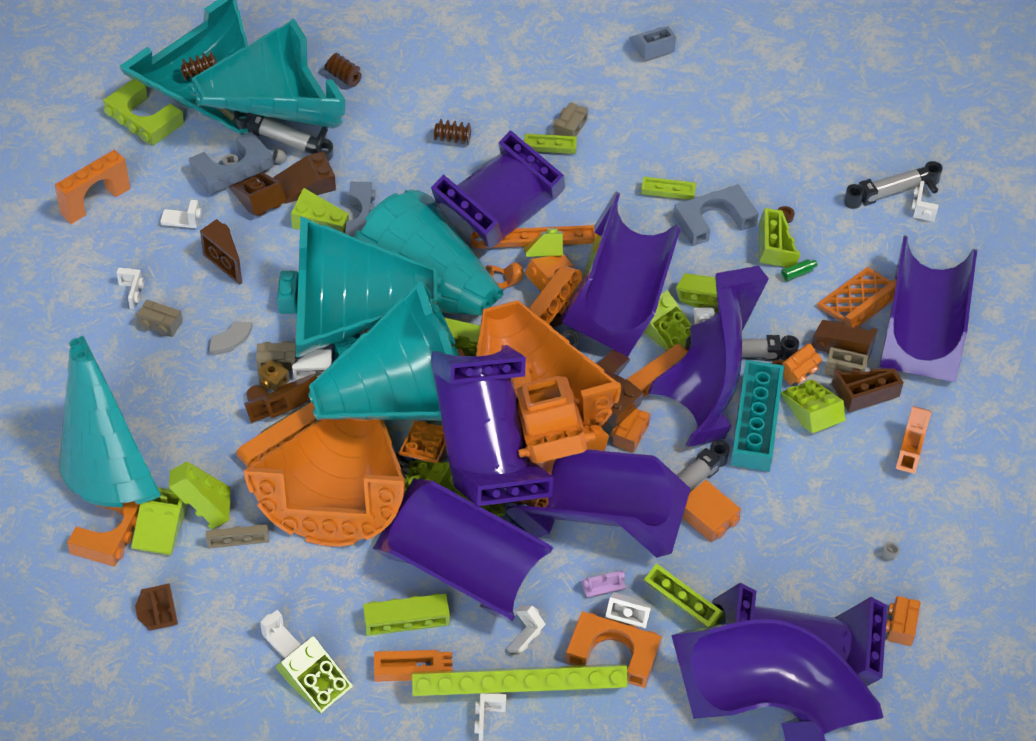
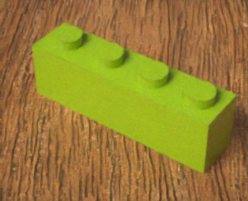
M657 563L644 578L651 588L704 627L719 625L725 618L724 613Z
M435 593L430 596H413L406 599H391L382 602L372 601L363 604L367 636L450 626V613L446 594Z

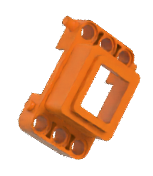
M555 376L526 383L516 389L519 399L517 401L527 445L524 449L518 450L520 458L530 457V461L533 463L554 460L582 453L588 449L587 443L589 441L596 440L594 432L585 433L578 410L580 401L579 398L575 399L567 377Z

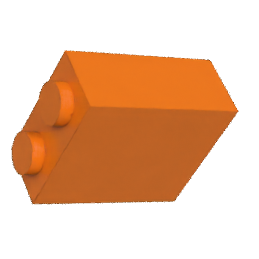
M705 480L689 493L682 518L712 543L717 538H722L730 527H735L739 523L741 508Z

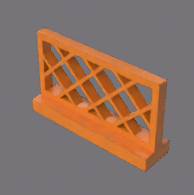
M866 267L818 302L817 307L841 323H844L847 327L861 326L893 302L897 279L890 281L869 267ZM868 274L873 279H863V277ZM874 284V288L863 287V285ZM877 284L886 285L884 288H877ZM852 285H861V288H850V287H851ZM864 293H875L872 297H864ZM848 294L849 297L838 298V295ZM851 294H862V297H851ZM862 302V304L859 306H852L851 304ZM836 303V307H828L826 304ZM838 303H849V306L838 307ZM839 312H850L845 317L839 314Z

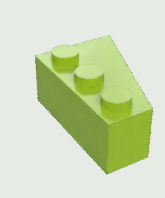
M303 188L291 212L292 228L300 230V217H305L319 225H326L342 233H345L346 222L349 221V213Z
M764 208L759 220V263L789 267L798 262L801 254L799 250H796L794 237H791L789 233L790 228L781 210Z
M188 461L170 470L169 488L185 504L189 503L196 509L195 514L198 517L203 516L209 522L208 527L211 530L229 521L230 486Z

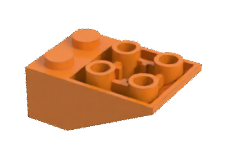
M414 421L399 451V455L433 463H439L446 459L448 451L443 425L429 424L425 421Z

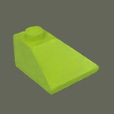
M549 228L547 232H542L523 248L525 256H563V233L558 231L557 228Z

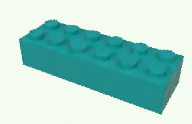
M746 360L730 466L770 472L784 365Z

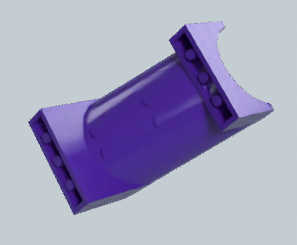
M511 130L498 142L500 154L458 185L443 174L431 187L435 202L438 205L441 203L445 204L461 216L479 234L489 249L556 199L565 189L564 175Z
M616 191L594 225V233L600 235L601 240L593 264L561 316L562 323L628 357L656 313L681 226L675 224L666 232L656 235H643L630 230L622 222L618 213L617 203L620 193Z
M903 236L894 280L897 279L894 300L880 359V367L887 369L895 368L897 371L956 382L968 331L977 249L973 248L966 260L956 267L945 270L931 269L921 264L912 255L908 245V236Z
M502 345L501 351L486 356H456L439 351H433L431 355V366L453 485L476 506L553 496V476L537 464L531 462L527 456L520 458L518 450L524 449L526 445L513 378L525 376L526 357L508 345Z
M587 449L582 453L555 460L551 476H553V496L548 497L549 504L546 508L524 505H511L506 508V513L537 538L550 534L554 520L619 526L658 558L673 552L691 488L656 456Z
M413 478L404 494L395 518L382 531L372 549L388 559L415 566L480 602L479 607L495 617L513 622L515 618L513 613L514 601L523 580L541 558L551 553L553 547L431 480Z
M738 583L712 600L713 605L725 611V624L755 619H773L789 622L814 633L829 644L850 665L866 686L883 678L887 605L873 597L867 598L834 618L755 606L757 591L742 583Z

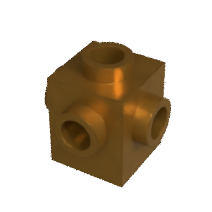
M269 360L259 368V381L265 389H271L275 392L280 390V386L290 381L288 370L279 362L275 363Z

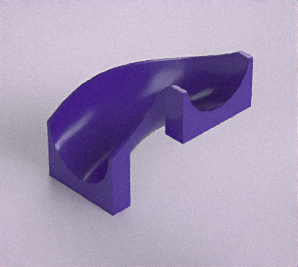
M760 266L716 273L715 280L719 312L704 322L691 325V346L689 351L680 361L657 377L648 390L649 394L663 395L677 400L693 414L697 423V429L690 435L686 443L687 447L725 439L731 428V424L723 415V411L730 403L739 381L742 363V331L769 280Z
M755 619L689 629L671 635L693 719L735 715L759 707H776L788 711L797 717L781 723L786 741H826L824 734L830 731L884 718L879 701L850 665L829 644L800 626L786 621Z

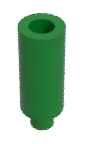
M807 259L783 268L781 274L785 281H789L812 272L813 268L817 267L818 264L816 260L810 261Z

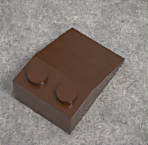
M324 151L307 155L274 176V179L281 182L287 201L284 204L297 201L303 188L315 195L336 191L335 174Z
M263 172L228 186L245 209L256 216L263 215L267 210L278 208L282 203L287 202L281 182Z
M216 219L200 230L203 255L240 285L242 284L240 259L230 229L225 223L222 224Z
M605 370L604 372L621 384L619 401L611 407L612 415L607 420L611 426L616 428L641 405L644 392L629 380Z

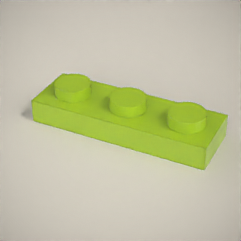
M524 133V142L536 152L576 154L577 136Z
M643 176L641 194L690 200L695 198L696 183Z

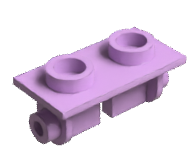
M619 570L596 577H586V579L581 580L586 598L626 589L623 581L625 579L624 572Z

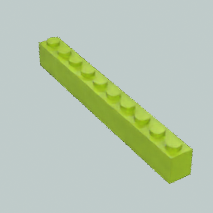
M625 664L411 672L413 696L628 687L627 665Z

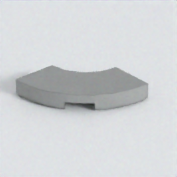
M233 322L226 332L220 335H213L210 344V355L232 351L234 347L244 343L251 333L252 322Z

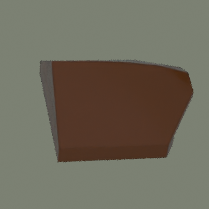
M170 583L141 589L135 605L137 619L150 631L178 625Z

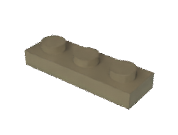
M256 524L247 527L236 526L227 529L217 528L206 531L207 547L211 549L269 543L268 526Z

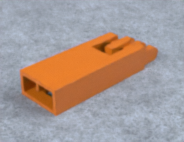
M438 650L374 652V682L412 681L411 672L453 670L451 667L453 666V660H451L453 654L452 652H438ZM417 663H422L423 666H417Z

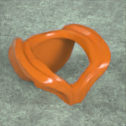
M516 262L509 264L504 269L494 265L485 266L486 270L490 271L489 273L492 277L494 271L500 272L505 276L506 281L504 283L497 282L501 289H506L520 282L524 273L521 265Z

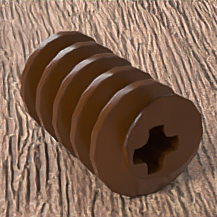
M209 51V57L202 53V59L196 55L195 61L189 57V63L182 59L181 70L184 79L188 81V75L192 79L195 74L198 75L215 65L217 61L213 53Z
M334 53L325 64L326 71L350 87L356 86L362 78L360 67L355 66L352 62L350 63V60L340 56L339 53Z
M440 119L435 124L434 140H437L439 137L440 141H444L446 137L447 142H451L453 138L454 143H457L460 139L461 144H464L467 140L469 145L471 139L470 123L464 127L463 122L457 126L456 121L450 125L449 120L443 124V120Z

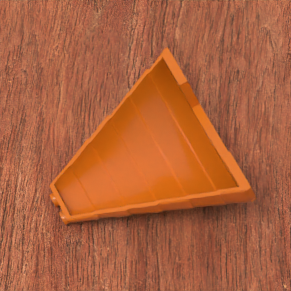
M519 300L483 309L476 356L495 354L501 351L502 345H508L524 355L527 362L530 361L532 373H530L531 380L538 381L555 376L567 377L575 399L579 398L580 401L578 410L583 427L599 425L601 427L612 415L611 407L614 403H618L620 398V382L607 375L604 369L573 347L569 340L555 331L552 326L534 314Z
M379 419L317 420L296 434L293 439L263 456L257 463L244 469L245 481L249 492L254 493L259 501L257 506L271 522L290 535L296 533L305 537L306 542L323 546L354 545L358 540H369L378 535L395 518L405 491V478L401 473L400 464L393 450L388 429L384 420Z

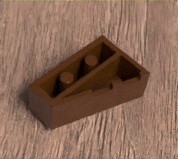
M822 320L813 335L811 345L813 348L827 354L830 352V347L868 355L869 359L878 329L865 330L861 329V326L855 325L853 328L845 326L844 323Z
M895 368L870 369L867 372H859L858 369H855L852 372L834 370L831 385L839 398L843 400L848 413L900 397L904 382Z

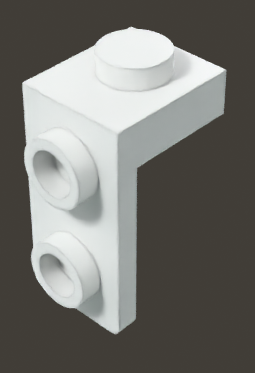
M921 181L920 186L916 187L914 197L917 199H913L911 210H914L913 218L934 222L938 204L921 201L924 181Z
M198 200L190 201L188 211L164 209L161 225L197 228L198 221L202 216V208H199Z
M118 267V283L122 286H131L128 301L130 309L134 310L136 303H139L140 289L144 287V278H142L140 270Z
M713 307L694 308V325L712 318L715 315Z
M520 605L515 610L526 625V628L508 646L507 650L509 653L525 651L532 639L536 638L541 633V629L546 625L540 617L539 611L534 606Z
M278 610L272 614H267L260 622L262 635L283 658L287 657L301 645L284 627L283 616Z
M480 693V701H476L475 714H480L479 721L475 720V734H479V741H483L484 711L506 712V694Z

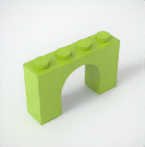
M132 79L103 100L104 112L107 116L117 120L120 125L127 127L133 134H137L144 142L154 146L184 124L183 113L171 103L150 116H137L131 113L134 108L148 99L146 86Z

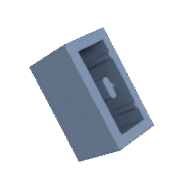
M669 26L630 36L629 40L645 61L674 52L676 36Z

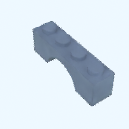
M350 181L349 205L360 212L357 218L346 222L345 234L354 237L357 230L362 231L367 223L365 220L366 216L374 208L372 200H375V190L372 189V182Z

